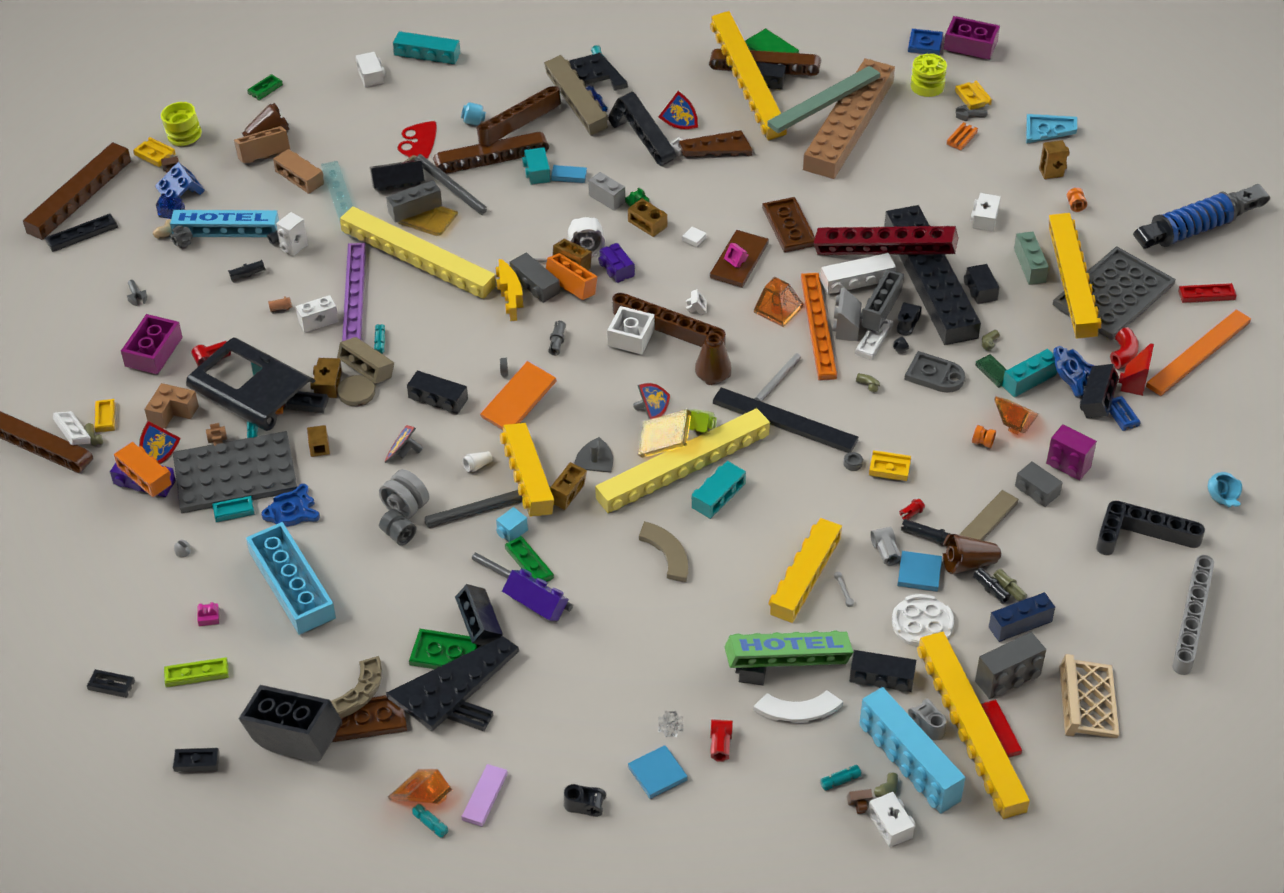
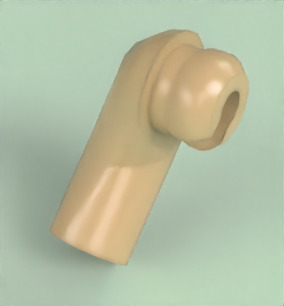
M167 219L164 226H159L153 231L155 238H164L171 235V219Z

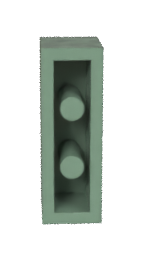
M1034 231L1016 233L1014 251L1028 284L1046 283L1049 267Z

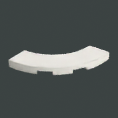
M827 690L816 698L800 702L781 700L767 693L754 705L753 710L775 721L783 720L800 724L830 716L843 706V701Z

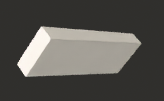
M886 319L879 332L868 329L857 346L855 355L872 360L891 330L893 321Z
M71 411L53 413V420L71 445L90 444L91 437Z

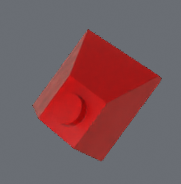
M1150 343L1126 365L1124 373L1120 372L1118 383L1122 384L1120 391L1143 396L1154 344Z

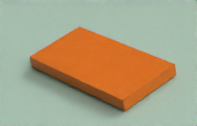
M527 361L480 413L481 417L502 430L503 425L521 423L557 382L556 377Z

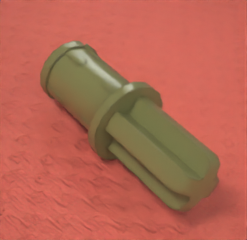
M1000 568L994 572L992 578H996L999 584L1017 601L1027 598L1028 595L1017 585V581L1009 577L1003 569Z

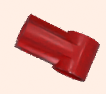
M227 341L208 347L205 345L195 346L191 354L197 366H200ZM230 351L228 354H226L224 357L230 356V355H231V351Z
M711 719L710 738H712L710 753L711 758L717 762H724V760L729 759L733 720Z

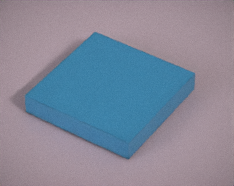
M902 551L897 586L938 592L942 556Z
M666 745L628 763L629 770L649 799L687 781L686 773Z

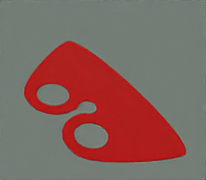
M423 122L403 129L402 137L405 139H417L418 141H403L399 143L398 151L409 158L419 154L428 158L436 137V122ZM414 130L416 134L409 137L405 135V132ZM408 143L412 145V148L403 150L401 146Z

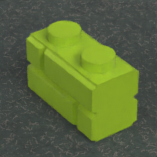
M691 409L686 413L684 427L688 430L708 432L716 427L717 417H714V412Z

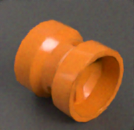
M1072 188L1067 192L1066 196L1072 211L1080 212L1087 207L1088 203L1081 188Z
M977 425L972 443H981L985 447L991 448L995 440L996 430H987L984 426Z

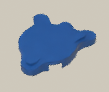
M1062 346L1055 347L1053 354L1059 376L1069 384L1075 397L1083 396V386H1086L1088 374H1090L1091 368L1094 365L1087 363L1074 349L1067 350V348Z
M300 484L291 492L277 495L273 498L274 502L268 505L261 513L263 520L274 524L283 522L286 527L297 525L303 521L316 522L319 520L320 515L318 511L309 508L315 502L312 497L308 496L309 488L306 484Z

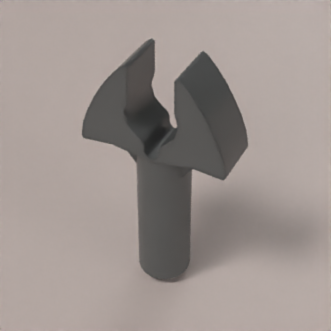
M967 105L956 108V118L963 121H968L970 116L987 117L988 115L987 110H969Z
M129 280L128 285L132 294L127 295L128 302L138 306L136 300L139 298L145 304L147 301L146 290L139 291L135 281Z

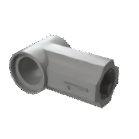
M892 527L872 530L870 532L874 548H878L884 564H888V566L895 565L900 561L901 555L895 544V535Z

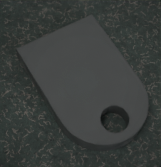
M918 351L905 373L904 380L940 392L949 393L957 391L963 386L965 372L957 363ZM951 378H957L959 380L953 381L951 380Z

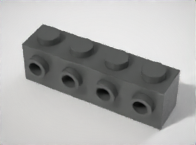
M889 269L886 270L883 277L880 278L878 286L874 288L865 308L861 311V327L879 332L902 291L903 273Z

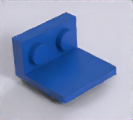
M179 162L155 185L170 206L187 189L191 192L196 191L200 195L205 191L193 173Z

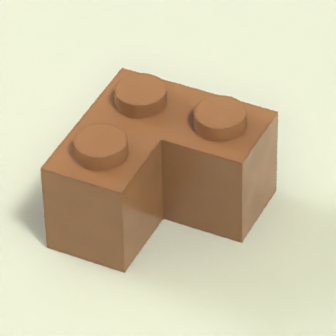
M161 383L144 410L147 421L166 429L173 416L191 419L199 404L194 390Z

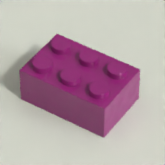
M953 16L945 33L943 50L990 60L998 42L1000 25Z
M146 314L121 350L124 366L158 375L183 338L180 323Z

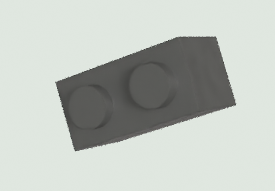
M1031 461L1017 473L1015 487L1046 507L1060 495L1063 482Z

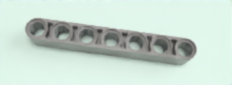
M1199 555L1196 558L1173 660V670L1180 675H1187L1191 672L1196 656L1214 568V560L1208 555Z

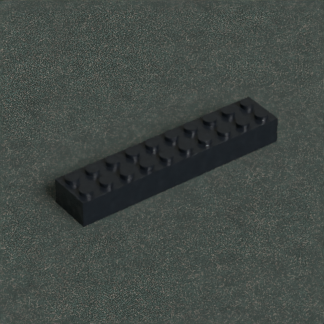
M919 205L888 210L885 213L884 227L930 226ZM899 255L943 344L949 345L979 339L981 322L946 255Z

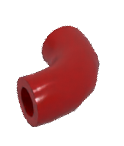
M1129 327L1121 329L1115 336L1120 349L1110 354V360L1116 369L1125 367L1139 352L1138 339Z

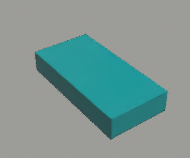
M251 496L212 504L216 522L255 515Z

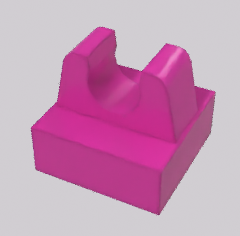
M730 243L724 259L734 267H740L742 262L746 261L748 254H746L747 251L736 243Z
M210 602V604L203 605L200 603L197 605V622L199 626L219 624L218 603Z

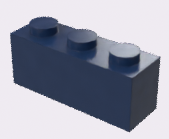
M1043 592L991 612L988 627L998 642L1051 623L1053 621L1055 605L1047 594Z

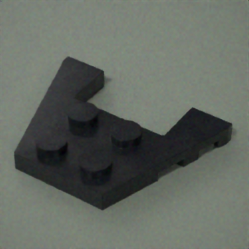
M601 52L569 60L572 70H576L579 80H583L585 85L610 79L614 91L628 88L627 81Z

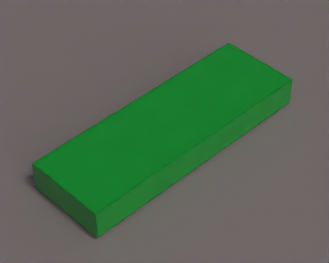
M522 536L505 544L506 551L522 569L532 573L531 577L535 579L540 578L546 582L554 578L552 571Z

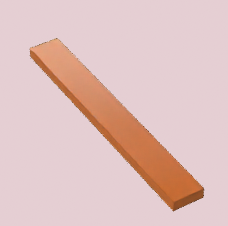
M802 273L801 283L818 380L837 379L819 273Z
M1236 309L1147 381L1146 387L1162 396L1250 323L1251 318Z

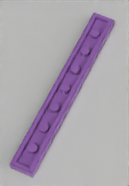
M365 243L348 244L342 341L357 337L360 340L362 338Z

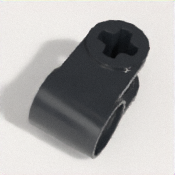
M903 302L898 314L897 332L905 336L912 334L916 323L920 319L922 306Z
M570 784L564 789V808L571 813L598 817L603 814L602 804L607 794L598 787Z

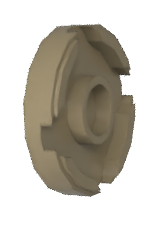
M362 375L347 377L338 385L339 399L349 406H357V404L361 403L362 405L367 404L375 395L374 383Z

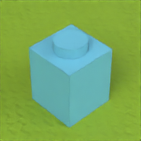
M514 507L496 519L497 534L508 542L528 531L527 517Z

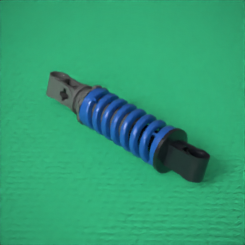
M1255 184L1252 187L1229 194L1222 191L1210 198L1199 200L1180 209H1175L1172 212L1154 216L1151 224L1137 228L1133 236L1143 249H1148L1156 244L1168 247L1176 243L1177 240L1181 241L1185 238H1190L1192 235H1198L1200 232H1206L1208 229H1213L1216 226L1230 224L1243 212L1265 205L1270 200V196L1260 184Z

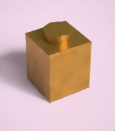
M326 425L307 427L311 457L329 455Z

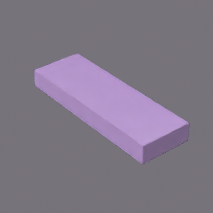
M489 764L486 765L462 814V821L483 827L508 775L506 769Z

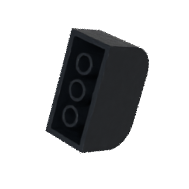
M259 685L238 718L250 737L264 749L273 753L312 762H318L322 759L342 726V719L329 699L265 685Z

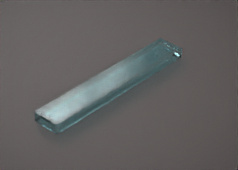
M338 161L321 164V169L340 223V217L353 205Z

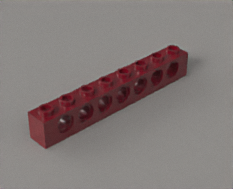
M956 226L817 228L814 246L817 255H881L889 253V255L956 254L959 237Z

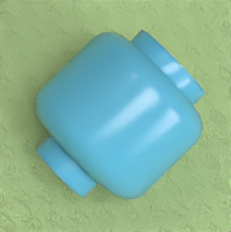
M471 102L463 105L461 118H463L464 123L478 126L481 121L484 122L486 112L483 111L482 105Z

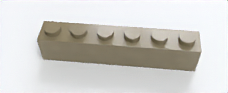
M559 55L544 62L546 74L553 84L560 88L561 95L590 136L608 128L607 120L609 118L607 113L601 110L599 102L594 100L591 91H587L584 81L579 80L576 70H572L568 59L565 60L562 55Z

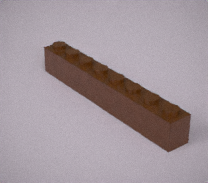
M114 142L108 145L23 220L26 233L40 240L47 237L131 162L128 148Z

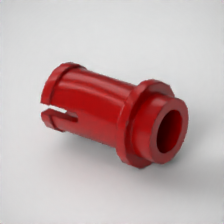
M913 499L911 504L899 511L900 516L906 514L902 519L906 518L909 520L917 513H922L925 504L921 499Z

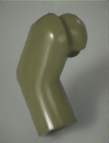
M996 329L982 337V347L987 351L993 349L995 346L993 341L1000 337Z
M857 374L856 382L868 384L869 391H878L880 382L871 375Z
M87 423L84 429L91 437V445L103 444L102 435H95L94 425Z
M893 772L887 774V783L881 784L880 787L878 786L874 789V794L877 798L891 792L896 794L898 774Z

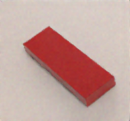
M1232 283L1179 286L1178 289L1182 303L1236 300L1237 296Z
M997 700L981 703L1007 757L1021 755L1022 749Z

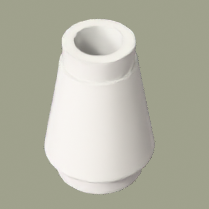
M487 451L467 454L466 457H463L462 462L467 472H475L492 462L493 459L491 453Z

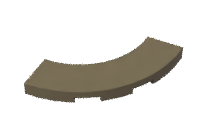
M644 521L639 534V540L649 543L663 552L668 565L667 579L687 582L688 559L681 543L666 529Z
M379 656L359 661L360 676L356 687L350 689L341 697L331 700L341 718L361 709L377 692L382 679V667Z

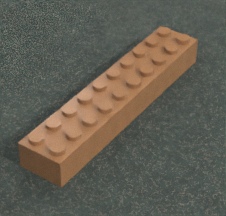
M865 58L856 73L871 66L880 72V78L837 101L804 153V171L835 179L892 86L895 66Z

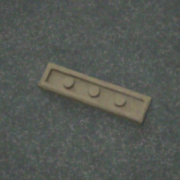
M1001 490L959 535L984 540L1018 504L1019 499Z

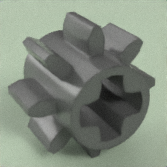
M181 225L172 229L173 234L170 235V238L175 246L186 247L191 244L190 239L193 236L188 227L183 228Z

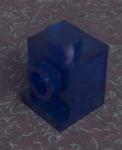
M162 193L156 203L158 217L171 219L173 210H185V204H183L182 199L167 197L166 194Z

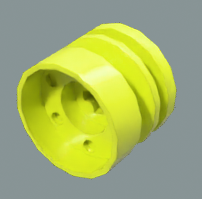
M923 54L916 57L912 65L910 84L913 92L924 97H934L941 94L945 88L947 62L944 58L935 54Z
M176 102L162 110L161 120L168 141L171 144L185 146L192 144L201 137L202 130L195 108L191 103Z

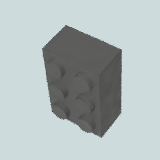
M1032 632L1027 633L979 656L975 682L988 699L1001 696L1006 691L1018 688L1024 682L1030 679L1034 680L1041 675L1047 649Z

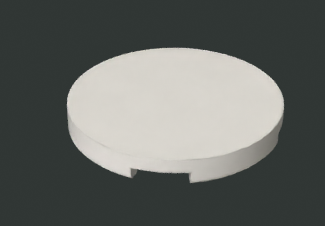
M915 594L905 597V600L900 602L893 610L892 627L897 636L910 645L919 647L920 637L943 631L948 639L953 631L954 616L951 609L935 599L934 596Z

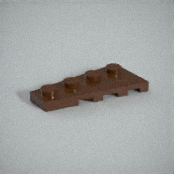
M742 130L680 140L678 142V147L681 149L683 156H706V154L721 156V153H731V156H738V153H746V156H752L753 150Z

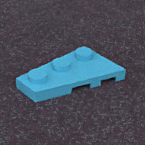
M1027 114L1026 144L1077 133V117Z

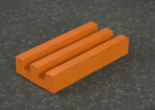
M963 122L947 139V145L962 150L977 134L978 128L972 129V125L966 126V123Z

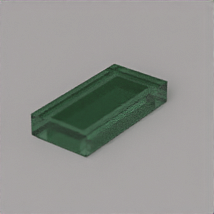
M991 354L976 361L975 366L998 388L1003 385L1004 373L1007 369Z

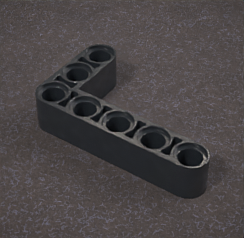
M629 92L619 97L608 115L612 127L616 128L629 122L658 165L662 166L676 158L674 148L634 92Z
M1115 500L1108 504L1096 549L1102 555H1111L1115 550L1121 529L1186 547L1197 548L1202 543L1205 527L1196 521Z

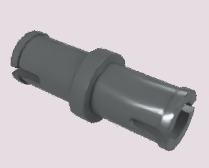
M560 320L554 323L553 333L550 334L551 342L548 352L556 356V353L557 355L560 354L561 343L564 342L565 338L564 330L566 323Z

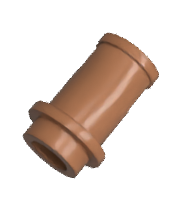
M284 296L283 299L268 301L270 312L292 308L290 297Z

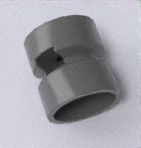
M391 509L386 512L379 522V528L398 545L407 544L416 534V526L397 509Z

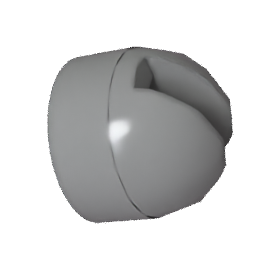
M179 540L174 545V551L178 557H186L191 553L190 545L185 540Z

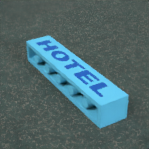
M173 210L170 225L171 230L181 225L183 228L188 227L193 237H267L269 233L277 231L276 223L279 221L277 210Z

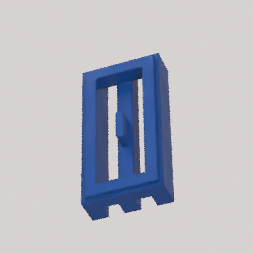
M1123 396L1113 398L1109 412L1122 431L1126 430L1127 427L1131 429L1134 425L1136 427L1140 426V420Z

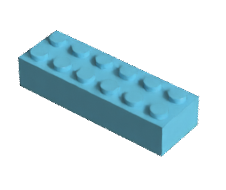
M283 522L246 537L251 557L298 635L336 619L332 600Z
M883 687L862 699L859 722L861 729L864 732H868L876 746L881 747L885 751L888 759L900 768L902 775L911 780L915 789L927 798L929 805L932 808H936L942 814L961 802L966 777Z

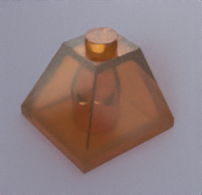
M774 277L764 287L754 308V313L784 327L804 307V304L789 283Z
M996 396L994 399L1003 425L1009 427L1008 431L1018 435L1019 432L1026 433L1038 417L1039 413L1006 398Z
M418 769L394 790L388 798L393 801L440 804L447 799V794L452 788L438 769Z

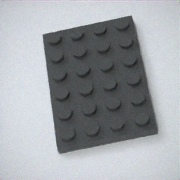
M1116 246L1086 272L1089 273L1090 282L1088 284H1092V295L1095 296V306L1098 307L1097 318L1101 319V329H1098V332L1111 340L1114 339L1121 329L1131 324L1175 285L1176 279ZM1063 291L1053 300L1052 305L1070 315Z
M287 431L223 442L216 446L212 444L173 452L181 513L213 508V503L251 496L252 500L277 496L297 488Z

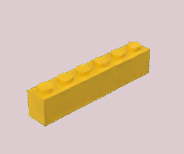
M526 423L503 425V433H500V442L505 446V456L509 458V468L513 470L514 482L518 483L519 496L523 497L524 509H527L529 517L551 515L553 513L554 498Z
M820 518L817 524L812 525L809 538L804 539L802 550L796 553L793 565H789L786 570L785 579L780 580L776 594H772L768 603L771 606L770 615L790 623L794 622L841 539L842 525Z

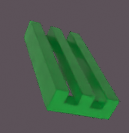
M271 74L247 89L249 95L252 94V97L261 100L283 86V82Z

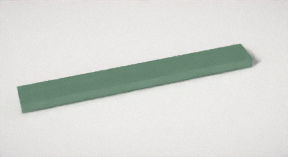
M868 66L768 120L767 125L775 132L780 133L879 79L880 72Z

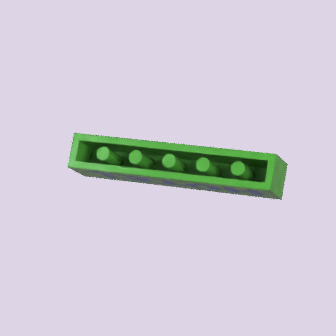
M847 631L775 632L772 634L754 633L745 635L737 633L730 635L724 646L730 668L847 664L853 654Z

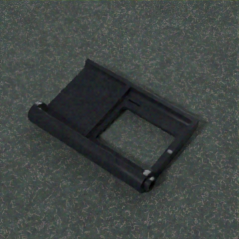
M234 337L187 376L186 386L259 428L270 431L277 421L275 412L308 382L314 383L315 379ZM230 351L262 367L260 371L239 389H235L206 373ZM271 417V422L268 424L267 419Z

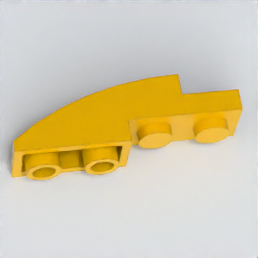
M498 259L499 267H495L496 277H500V279H496L497 290L501 289V297L505 296V302L509 301V303H505L506 314H510V321H517V308H524L522 287L513 269L503 259Z

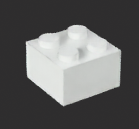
M620 306L607 330L608 346L642 355L655 330V315Z

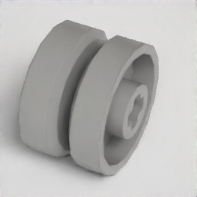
M404 469L398 470L379 489V497L388 510L397 509L406 519H410L415 515L417 510L422 508L430 499L429 492L423 482L415 474Z

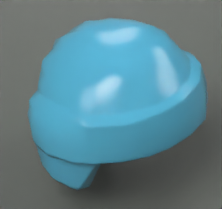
M1219 472L1212 475L1207 485L1212 499L1227 507L1240 506L1241 503L1236 499L1241 495L1242 482L1227 472Z

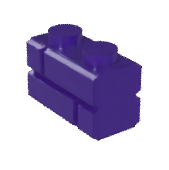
M618 243L599 250V264L601 267L606 268L610 278L613 277L619 283L634 277L635 264Z

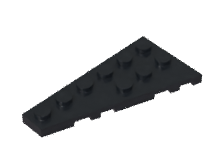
M502 636L386 692V697L433 731L519 652V647Z

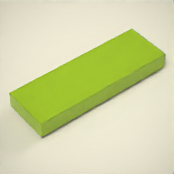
M227 657L164 666L166 687L229 678Z

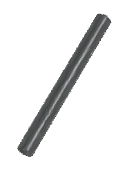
M422 154L415 157L416 160L420 159L422 161L424 170L481 215L487 211V207Z
M518 490L425 516V523L427 527H433L523 500V497L519 496Z

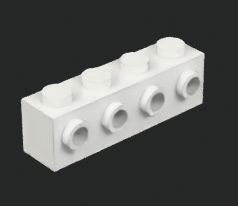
M889 253L821 267L820 280L827 294L841 292V288L850 290L878 284L886 270L896 271V266Z

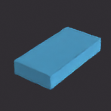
M553 165L551 181L585 183L587 167Z

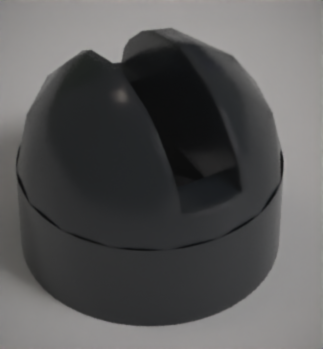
M901 336L894 341L893 348L896 352L901 353L908 350L909 345Z

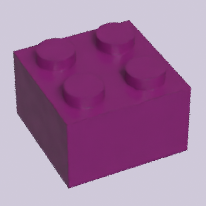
M1062 424L1051 437L1046 464L1080 481L1092 466L1097 441Z

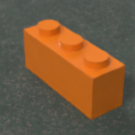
M561 253L547 258L546 269L559 279L560 286L566 291H569L581 300L595 295L598 276Z
M131 442L114 453L117 467L152 497L172 485L170 480L171 473L168 468L162 467L154 456L150 457L142 446L138 447L134 442Z

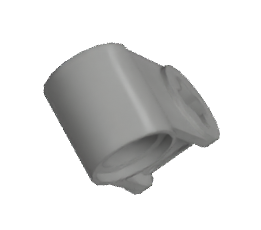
M929 699L923 700L922 704L915 708L911 707L908 709L909 716L930 739L940 740L944 737L946 717Z

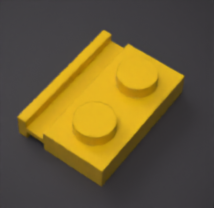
M977 80L974 83L968 82L955 86V92L970 110L984 107L985 104H992L991 97Z
M151 137L148 138L147 142L144 141L133 150L135 156L158 167L162 165L161 159L170 158L171 155L176 154L174 148Z
M873 450L869 476L907 481L911 456Z

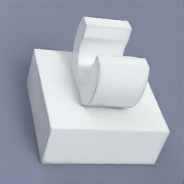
M698 289L691 291V298L686 300L689 305L686 309L689 313L697 311L700 315L705 314L706 299Z

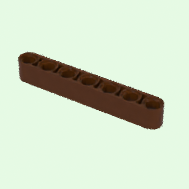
M720 48L712 50L709 66L714 70L732 71V67L727 64L726 54L723 55ZM750 50L755 62L786 65L785 74L816 76L820 71L821 58L816 54Z
M557 86L547 87L476 127L478 143L483 146L490 145L560 106V88Z
M534 132L500 139L486 146L476 144L438 152L434 155L433 161L435 166L445 174L520 159L525 157L524 150L545 148V152H547L549 144L543 132Z
M616 293L612 297L614 315H616L620 306L654 314L656 331L699 347L703 346L707 335L717 333L721 336L725 345L726 333L719 327L625 293Z
M0 411V439L76 473H81L93 460V455L87 449L78 445H71L69 441Z

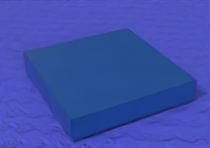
M912 28L908 52L940 56L943 32Z

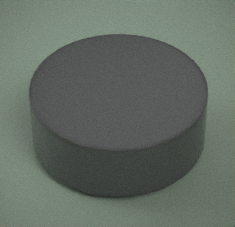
M507 358L500 359V374L502 376H508Z
M856 452L847 453L844 456L843 465L850 471H857L863 465V457Z

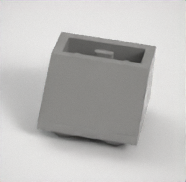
M841 288L840 295H836L835 306L839 307H835L834 319H837V321L834 320L833 331L836 332V339L857 341L862 303L848 290Z

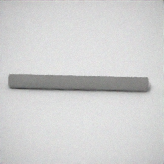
M798 353L794 354L754 399L762 401L801 359V356Z

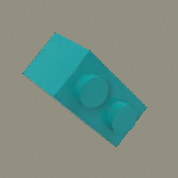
M545 148L524 150L525 157H522L523 167H526L525 176L529 178L530 185L551 182L550 167Z

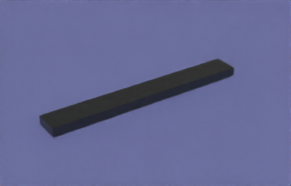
M722 387L713 398V404L742 415L757 408L767 418L770 425L847 453L852 452L858 442V436Z

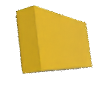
M114 399L95 401L94 429L96 433L115 431Z

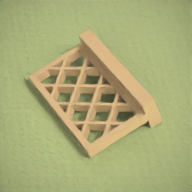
M1065 654L1059 665L1065 735L1074 736L1077 732L1118 738L1119 727L1112 665L1074 660V655ZM1076 667L1083 668L1087 674L1082 676L1076 670ZM1096 671H1105L1107 677L1103 680ZM1092 676L1098 684L1093 686L1086 679ZM1080 683L1089 689L1085 694L1078 688ZM1103 686L1109 694L1105 697L1097 690L1099 687ZM1093 693L1100 701L1095 704L1088 697L1090 694ZM1082 700L1091 707L1089 710L1086 711L1080 706ZM1103 703L1110 709L1108 714L1099 707ZM1095 711L1102 719L1097 722L1090 713ZM1086 718L1092 726H1082L1081 720ZM1106 721L1112 726V730H1106L1101 723Z

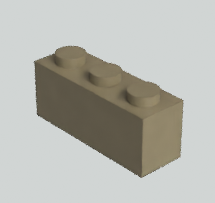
M357 337L340 342L337 358H340L342 362L375 384L392 377L394 367L392 360Z

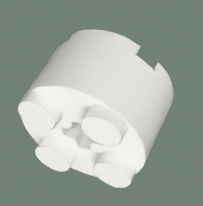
M583 217L572 220L568 229L569 241L592 251V257H595L599 250L605 246L603 229L598 219Z

